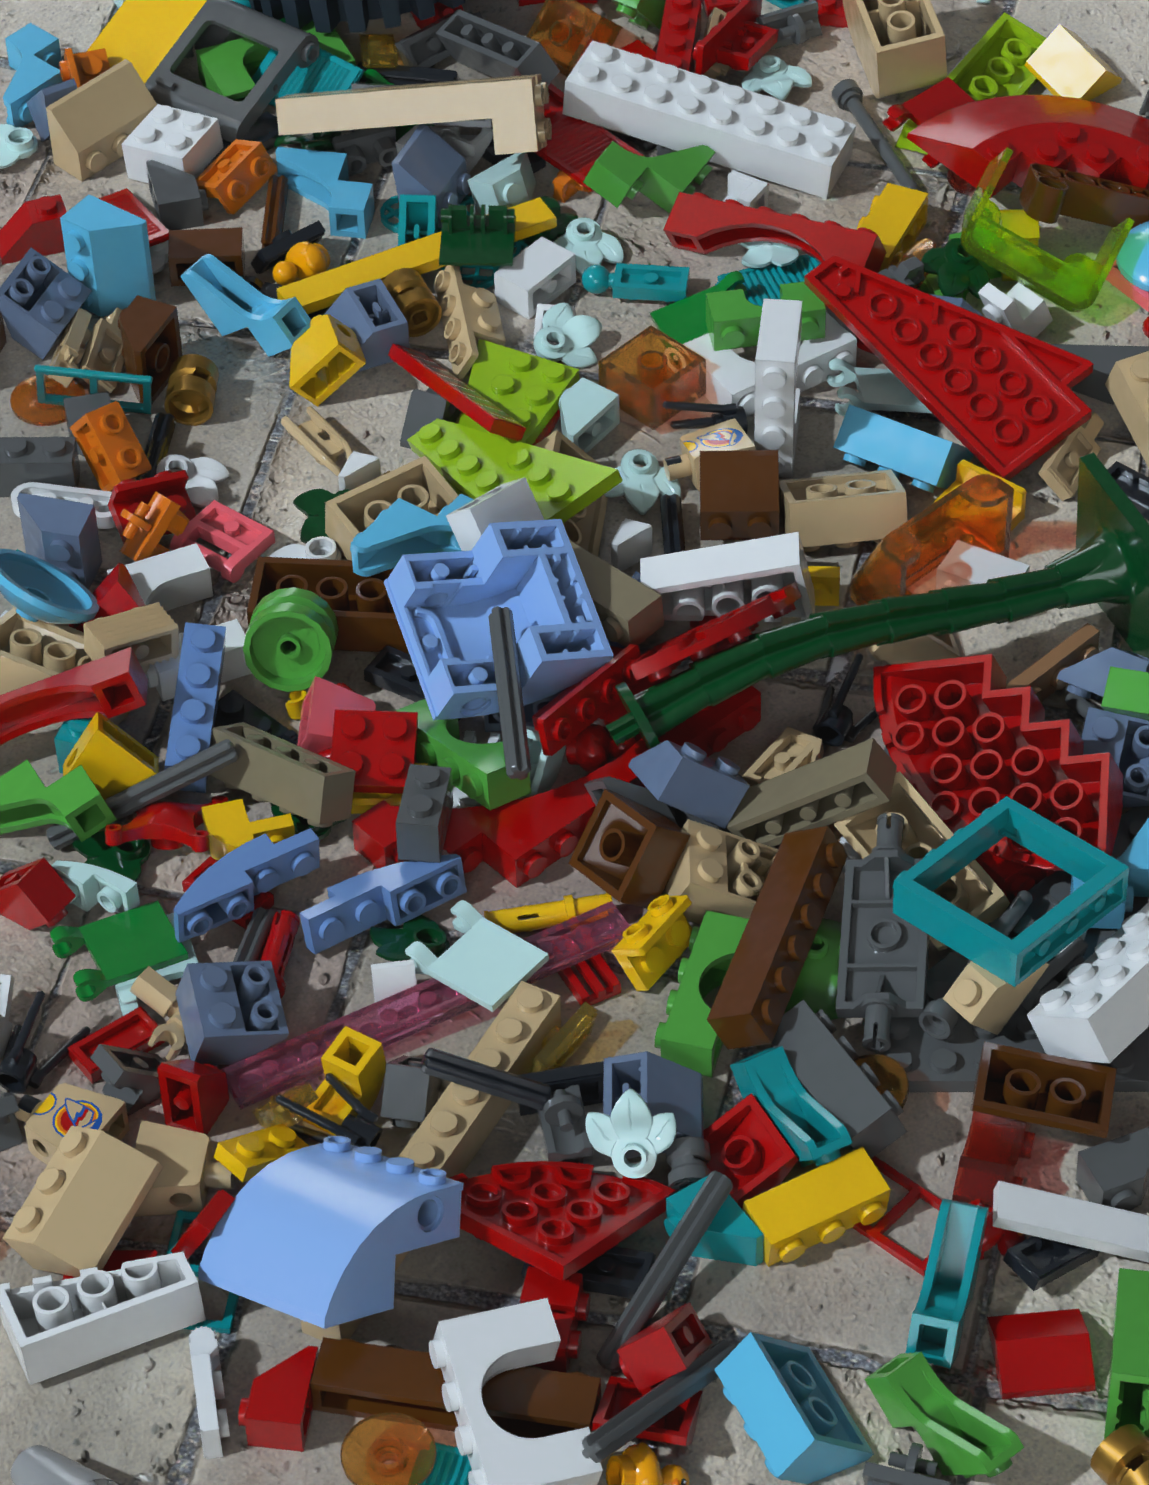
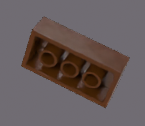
M258 556L247 608L248 626L253 610L263 597L277 589L296 587L312 591L324 599L335 613L338 635L334 650L380 652L388 645L409 654L384 585L385 579H388L394 568L369 577H363L353 573L351 560Z

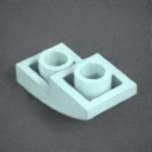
M56 860L51 865L76 895L69 904H74L86 912L98 902L108 912H116L117 914L140 906L137 882L119 873L99 866L73 861Z

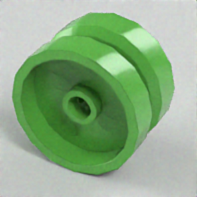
M292 587L277 589L266 595L253 610L246 632L243 653L247 667L257 680L272 689L291 692L309 688L315 676L322 678L329 669L338 635L335 613L324 599L309 590Z

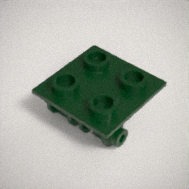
M448 204V208H441L442 231L439 265L513 266L516 225L515 208H508V205H489V215H486V205H481V215H475L474 204L470 205V215H467V205Z

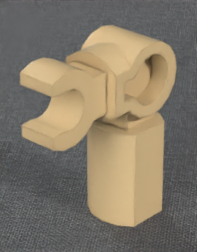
M149 966L137 977L130 992L163 1018L166 1016L170 1018L166 1024L158 1025L154 1029L148 1045L153 1047L158 1041L168 1042L171 1048L166 1059L171 1061L179 1055L184 1044L187 1043L175 994L177 987Z

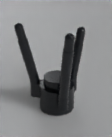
M665 401L662 404L665 409L714 413L711 417L672 421L670 423L672 428L712 426L735 418L747 434L748 424L743 406H736L735 403L719 405Z
M862 653L856 654L833 704L835 688L829 686L826 690L819 716L812 727L816 737L822 739V742L826 745L840 746L844 740L854 743L858 734L878 717L874 707L853 725V713L847 706L843 705L864 657Z
M43 991L37 992L23 1025H15L0 1063V1086L13 1093H23L29 1085L38 1089L45 1076L68 1055L67 1048L90 1034V1028L87 1026L83 1027L45 1064L37 1069L36 1063L38 1059L36 1055L24 1048L45 998Z
M327 1073L325 1079L359 1114L356 1118L349 1114L341 1125L281 1095L275 1098L276 1103L336 1134V1136L350 1138L351 1145L357 1147H375L383 1132L382 1128L375 1125L379 1115L367 1109L332 1073ZM292 1122L287 1124V1127L291 1128L295 1133L323 1143L325 1137L330 1136Z

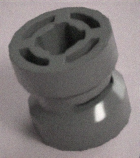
M692 1136L674 1139L671 1146L666 1149V1162L672 1167L668 1174V1186L678 1192L712 1172L707 1167V1163L711 1160L710 1143L707 1140Z

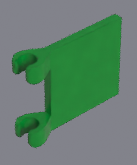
M733 271L725 276L717 285L651 312V319L667 345H675L681 349L682 344L709 333L706 324V293L743 289L746 296L747 289L742 284L745 282V279L739 271ZM673 351L672 353L674 354L677 361L680 363L681 358L679 359L676 356V353H679L680 355L681 353L678 351Z
M158 900L80 927L58 926L50 932V937L53 943H55L52 945V949L58 958L71 956L85 944L98 970L82 969L73 975V980L77 986L75 989L76 995L83 1002L93 1000L110 986L138 977L149 966L156 971L189 959L188 952L182 942L179 943L176 940L175 930Z

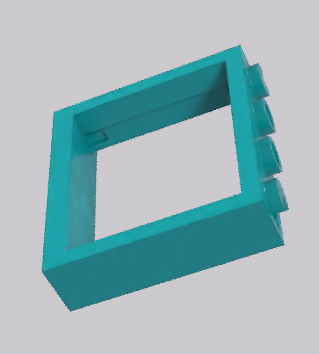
M1006 796L994 806L986 808L978 818L966 827L958 829L950 839L938 848L930 850L922 860L910 869L902 871L893 883V913L1013 987H1016L1126 900L1129 866ZM1005 836L1085 882L1013 939H1010L933 892Z

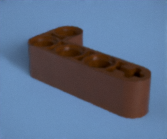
M1030 164L1019 197L1025 213L1029 217L1044 223H1056L1059 215L1129 231L1149 221L1148 189L1043 164Z

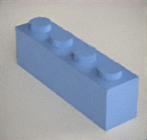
M185 622L165 769L211 747L212 729L215 727L225 655L226 627ZM208 776L180 790L206 793Z

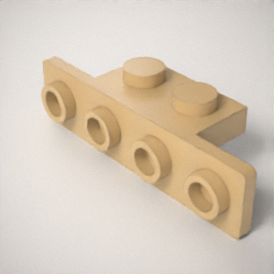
M447 265L444 270L438 272L434 281V290L436 291L438 303L442 308L441 318L444 327V338L447 341L449 361L452 365L453 374L458 379L463 380L478 358L477 345L479 338L502 346L506 343L496 295L485 288H475L463 284L460 267Z

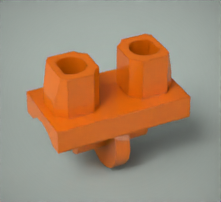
M155 492L148 505L141 501L134 514L125 509L122 510L120 516L127 519L129 523L121 534L127 540L119 552L135 562L169 552V549L159 544L165 531L168 530L174 535L179 536L188 525L189 519L179 510L180 505Z

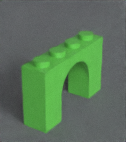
M314 20L301 28V30L311 33L318 38L321 49L356 66L354 57L335 29L331 33L316 32ZM242 37L196 50L199 80L204 88L234 101H243L255 86L251 77L256 73L271 48Z

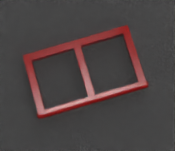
M874 1156L871 1160L879 1172L909 1192L874 1227L862 1225L861 1222H858L852 1228L924 1277L929 1255L922 1261L883 1234L919 1199H922L937 1210L940 1209L942 1200Z

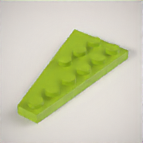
M479 338L477 345L479 355L472 365L468 386L526 427L522 440L518 441L532 445L559 409V400L562 393L580 380L579 369ZM461 411L458 424L490 433ZM445 479L458 495L463 494L447 479Z
M439 418L423 426L417 433L407 439L415 454L419 457L426 456L445 479L464 495L472 499L478 498L501 484L525 477L544 520L562 519L564 523L623 481L618 469Z

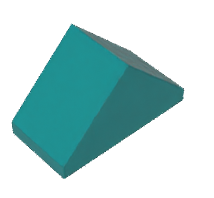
M400 194L398 246L439 232L436 195Z

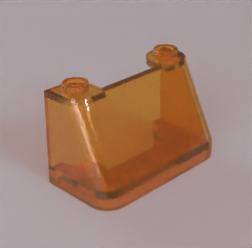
M977 475L887 534L852 576L850 581L851 599L857 605L868 604L870 600L912 595L907 588L939 567L957 540L1009 558L1014 488L993 475Z

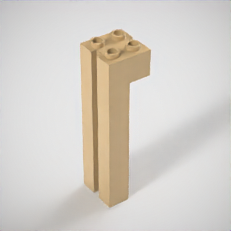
M541 74L288 94L275 99L279 136L492 119L495 155L538 152L547 146V140L552 139L551 120L544 116V104L549 102L547 82H541Z

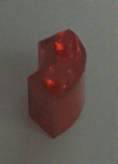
M973 1111L967 1141L960 1156L952 1200L969 1203L975 1199H980L986 1207L993 1206V1189L998 1181L1023 1186L1024 1178L1018 1177L1022 1159L1031 1160L1036 1133L1029 1132L1030 1123Z

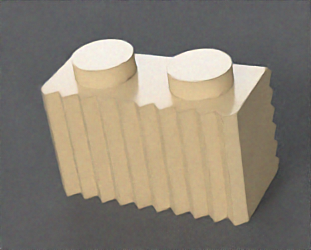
M159 602L135 607L111 616L100 617L83 624L84 651L92 661L129 647L133 649L140 665L147 667L149 663L154 665L157 661L161 663L164 659L169 661L171 657L176 659L179 655L178 625L174 622V619H171L170 614L168 615L167 611H164L163 606H160Z

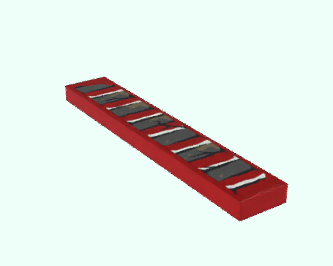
M394 343L392 344L388 353L391 360L490 433L516 441L522 440L526 427L424 353Z

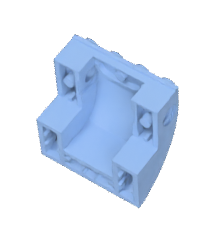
M562 519L490 523L471 551L402 555L388 579L384 581L433 720L468 718L499 713L488 617L492 613V608L496 606L501 608L508 607L513 612L524 706L552 696L580 682L596 672L604 664L610 662L614 656Z
M325 1137L323 1143L289 1152L271 1162L247 1182L234 1197L235 1200L217 1223L205 1248L198 1269V1280L324 1329L394 1309L396 1255L460 1237L461 1191L463 1190V1183L447 1178V1173L444 1170L415 1167L412 1159L383 1156L382 1149L351 1145V1139L348 1137Z

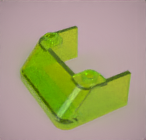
M1007 147L988 164L965 209L961 244L968 254L1070 312H1081L1091 306L1096 300L1135 221L1128 217L1109 231L1095 260L1084 254L1074 253L1062 261L1000 225L1001 212L998 206L989 198L1013 153V150Z

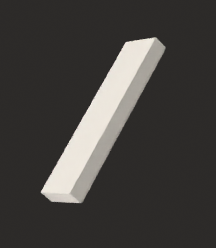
M998 1181L993 1189V1227L1149 1263V1215L1003 1181Z

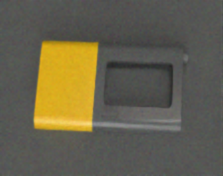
M125 0L87 50L92 51L105 48L110 68L125 59L129 60L157 104L218 118L222 139L231 143L235 139L242 140L273 97L278 94L280 88L296 66L300 68L310 66L317 60L320 53L318 38L315 35L233 0ZM211 24L278 51L276 58L243 101H234L173 74Z

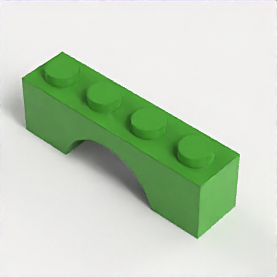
M426 699L395 710L397 712H418L416 760L420 763H428L429 766L452 768V785L488 810L531 793L530 772L528 777L523 780L518 778L511 779L506 774L503 741L487 744L461 741L458 718L433 720Z
M708 910L705 912L701 926H694L689 941V951H691L689 958L683 957L678 971V983L680 985L678 990L672 989L670 991L666 1006V1015L669 1016L666 1023H659L654 1045L655 1048L661 1049L662 1058L699 1072L702 1076L712 1078L723 1042L707 1021L711 1008L707 1006L703 999L710 991L722 984L749 919Z

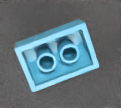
M90 194L60 217L68 274L92 290L82 309L103 317L112 314L117 307L121 310L127 308L137 295L156 300L147 222L145 219Z
M851 404L848 406L833 448L845 452L843 460L865 467L866 461H870L879 465L877 471L892 469L898 480L901 473L913 477L912 486L933 493L935 486L947 489L956 480L957 464L962 459L970 462L973 458V454L964 446Z
M750 1332L714 1369L724 1386L723 1393L725 1397L736 1406L745 1422L743 1426L746 1433L757 1442L766 1458L765 1465L776 1478L808 1485L865 1462L874 1455L809 1347Z

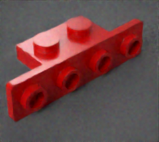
M741 0L732 11L726 14L725 18L718 25H714L711 31L696 43L693 51V60L696 61V74L704 75L716 62L728 65L733 70L749 71L777 43L778 29L757 24V17L761 15L762 0Z
M629 644L590 677L566 688L532 716L535 731H539L544 755L553 756L618 703L621 699L615 689L616 685L624 681L632 691L644 681L645 677L636 681L629 666L641 656L638 645Z

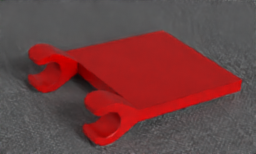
M947 77L903 104H894L889 107L887 111L889 117L884 119L883 124L890 131H895L910 118L919 126L928 119L949 109L975 102V100L950 77ZM929 154L925 155L922 159L930 168L940 164L938 160Z

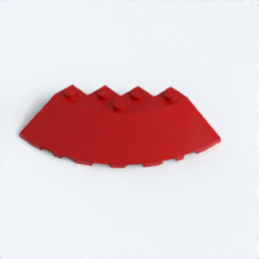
M1053 95L994 97L949 109L928 119L907 135V139L990 199L1011 181L1023 188L1030 164L1033 163L1149 190V119L1103 103Z
M993 654L873 667L875 709L879 716L884 745L892 761L897 765L896 771H900L951 832L955 833L958 829L966 827L978 818L986 808L994 806L1004 797L1008 796L1106 854L1112 855L1122 815L1123 774L1110 752L1083 755L1084 742L1071 720L1044 721L1045 709L1031 686L1006 689L1007 677ZM1006 836L985 851L1011 862L1041 869L1064 871Z

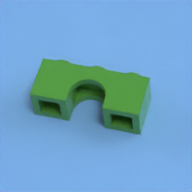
M805 281L780 284V299L803 301L801 341L825 338V304L805 285ZM743 289L706 293V324L714 351L757 346L763 306L750 303L746 299Z

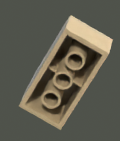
M842 0L853 44L872 92L877 99L934 85L947 77L945 35L930 0Z

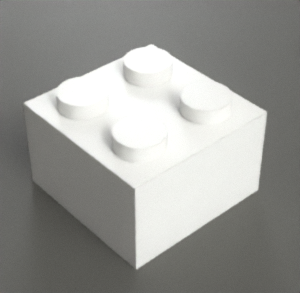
M160 104L155 106L121 144L128 179L148 183L146 161L154 160L195 175L196 179L223 148L218 118Z

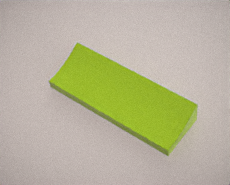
M1004 12L947 77H950L975 101L994 97L1026 95L1039 80L1025 67V63L1047 38ZM909 118L904 124L895 148L916 151L927 155V152L907 139L908 133L918 127Z

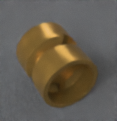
M401 268L384 278L382 282L408 322L409 337H419L432 331L441 319L442 308L419 272L412 268Z
M186 354L178 357L173 362L170 368L169 386L166 391L164 405L166 413H171L175 417L174 421L177 423L196 426L205 423L211 418L219 379L218 368L213 361L198 354Z
M1135 1424L1122 1426L1101 1442L1091 1458L1090 1466L1107 1485H1149V1438Z

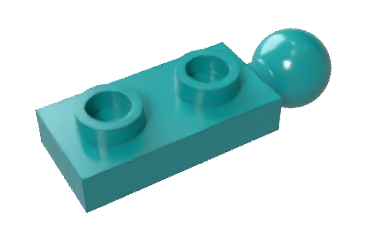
M616 263L615 273H609L601 265H591L582 274V284L592 294H601L608 288H612L613 298L677 302L687 298L690 267Z

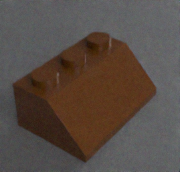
M984 1041L970 1110L1107 1139L1117 1068Z

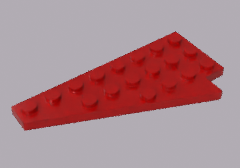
M832 255L804 276L805 285L993 474L1009 481L1092 417V410L1071 390V388L1093 373L1094 364L1085 358L836 255Z

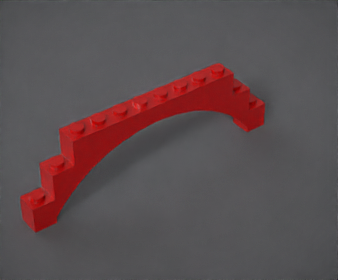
M704 616L702 621H690V627L695 628L718 616ZM725 638L722 640L723 643L718 645V648L714 649V652L704 657H707L726 648L746 641V639L743 638L737 642L729 644L727 638ZM750 686L714 707L710 705L659 737L658 740L660 744L669 740L680 746H683L685 742H689L707 753L706 757H709L713 753L723 750L729 742L742 733L752 730L761 721V692ZM640 739L622 755L584 777L546 792L511 801L492 810H488L484 806L452 808L442 855H459L462 860L464 874L473 871L479 863L484 861L518 888L528 880L538 877L544 869L560 858L570 855L575 850L596 807L584 785L590 780L610 776L646 788L628 765L634 757L648 751V747L643 739ZM385 800L352 820L354 849L377 869L409 861L398 859L396 819L400 806H391Z

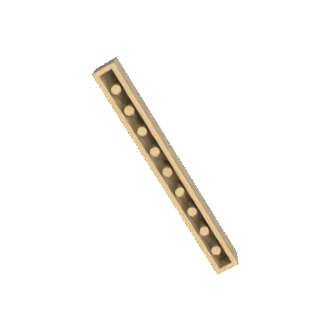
M521 981L467 1059L516 1075L532 1073L562 1030L560 995ZM450 1082L398 1157L412 1159L414 1166L421 1169L435 1168L444 1170L447 1173V1178L464 1173L512 1101ZM409 1251L396 1255L395 1272ZM363 1318L325 1329L301 1320V1328L303 1333L321 1341L323 1337L350 1339Z

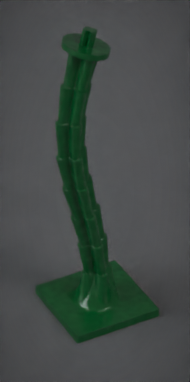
M1094 452L1079 457L1076 549L1045 565L1043 570L988 579L987 583L930 590L928 593L870 600L868 604L811 613L807 619L749 635V640L689 663V669L633 695L624 681L616 685L615 689L628 714L606 725V728L617 746L640 734L648 749H651L660 744L659 737L710 705L714 707L763 679L765 680L769 677L773 679L818 659L832 658L873 645L893 644L934 633L936 636L992 623L1013 622L1055 608H1072L1098 603L1132 651L1149 658V524Z

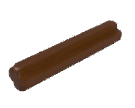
M272 175L269 178L261 236L262 248L272 244V239L283 232L289 188L287 184L288 178L285 175L279 177Z

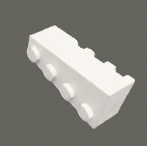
M799 532L640 558V582L662 595L664 620L702 621L704 616L719 617L793 582H796L802 597L794 602L796 610L781 617H801V620L809 618L811 613H815L814 587ZM770 615L764 619V622H781V617L774 619Z
M183 1252L123 1262L121 1269L106 1272L98 1270V1267L80 1270V1277L53 1281L51 1275L32 1278L33 1285L11 1289L10 1283L0 1284V1316L2 1324L30 1385L206 1320L198 1281Z

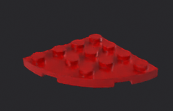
M793 582L649 648L629 666L636 681L647 676L650 683L671 674L677 666L682 664V661L686 660V657L690 656L691 660L695 661L714 652V649L718 648V645L723 643L722 640L727 638L729 644H732L751 635L756 630L755 628L759 627L758 622L770 615L777 619L796 610L794 602L800 599L802 595L796 582Z
M515 1162L493 1165L490 1174L469 1179L464 1173L449 1177L463 1183L460 1229L561 1281H564L666 1211V1198L676 1193L675 1189L645 1177L632 1179L623 1176L622 1179L594 1173V1165L573 1162Z

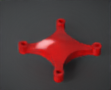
M214 796L212 802L199 805L179 802H154L136 811L137 816L126 825H106L105 843L109 846H118L129 841L151 839L152 847L159 850H175L186 844L195 852H206L209 850V832L196 830L203 823L201 807L227 802L228 797Z

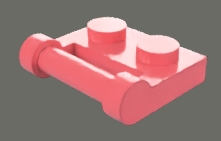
M213 500L189 521L182 534L173 536L170 542V550L197 543L209 567L221 572L222 578L231 583H236L242 577L245 568L275 543L274 530ZM201 538L232 554V556L227 559L195 541Z

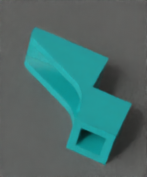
M783 1046L768 1048L730 1064L742 1098L744 1099L751 1093L755 1096L799 1158L797 1162L800 1163L801 1167L814 1163L816 1166L836 1160L841 1157L839 1149L853 1143L847 1128L803 1088L790 1065Z
M944 1198L941 1202L922 1289L917 1305L912 1313L906 1353L922 1352L929 1364L951 1368L959 1354L966 1309L973 1299L988 1207Z

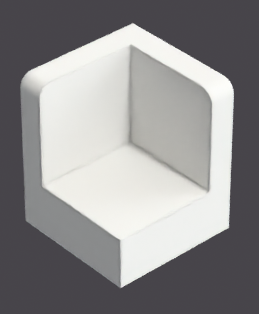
M732 170L728 174V196L723 201L731 199L742 203L744 206L757 209L760 206L768 207V183Z

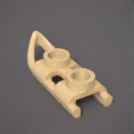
M312 406L306 407L307 414L311 417V420L297 426L287 416L282 417L281 424L297 443L304 446L305 450L316 459L317 463L325 465L338 477L341 469L335 462L338 460V455L344 452L348 460L350 454L353 453L349 443ZM327 432L330 435V439L324 441L320 436Z

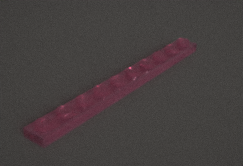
M610 901L524 938L523 940L549 954V960L526 982L532 984L614 948L622 940L623 932L630 925L613 902ZM432 978L220 1070L226 1072L228 1090L241 1110L324 1074L321 1057L344 1026L381 1042L384 1048L481 1005Z

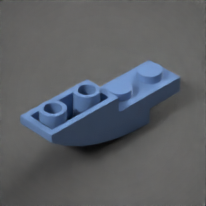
M310 828L273 844L265 833L244 843L215 862L192 883L173 909L176 940L181 943L195 936H201L207 931L229 921L240 919L254 911L255 895L261 892H268L278 885L299 876L307 875L311 871L320 868L319 838Z
M457 854L442 855L440 863L404 861L362 873L328 887L329 899L300 912L306 948L316 955L385 920H388L397 927L466 893L467 889L461 857Z

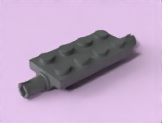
M887 813L877 817L876 846L872 849V853L864 859H846L836 1013L838 1018H865L862 1046L872 1052H876V1039L880 1041V1052L890 1049L891 1018L919 1017L926 1007L930 935L893 913L894 880L902 871L910 869L923 858L915 859L907 855L902 848L905 820L896 813H891V827L887 824Z

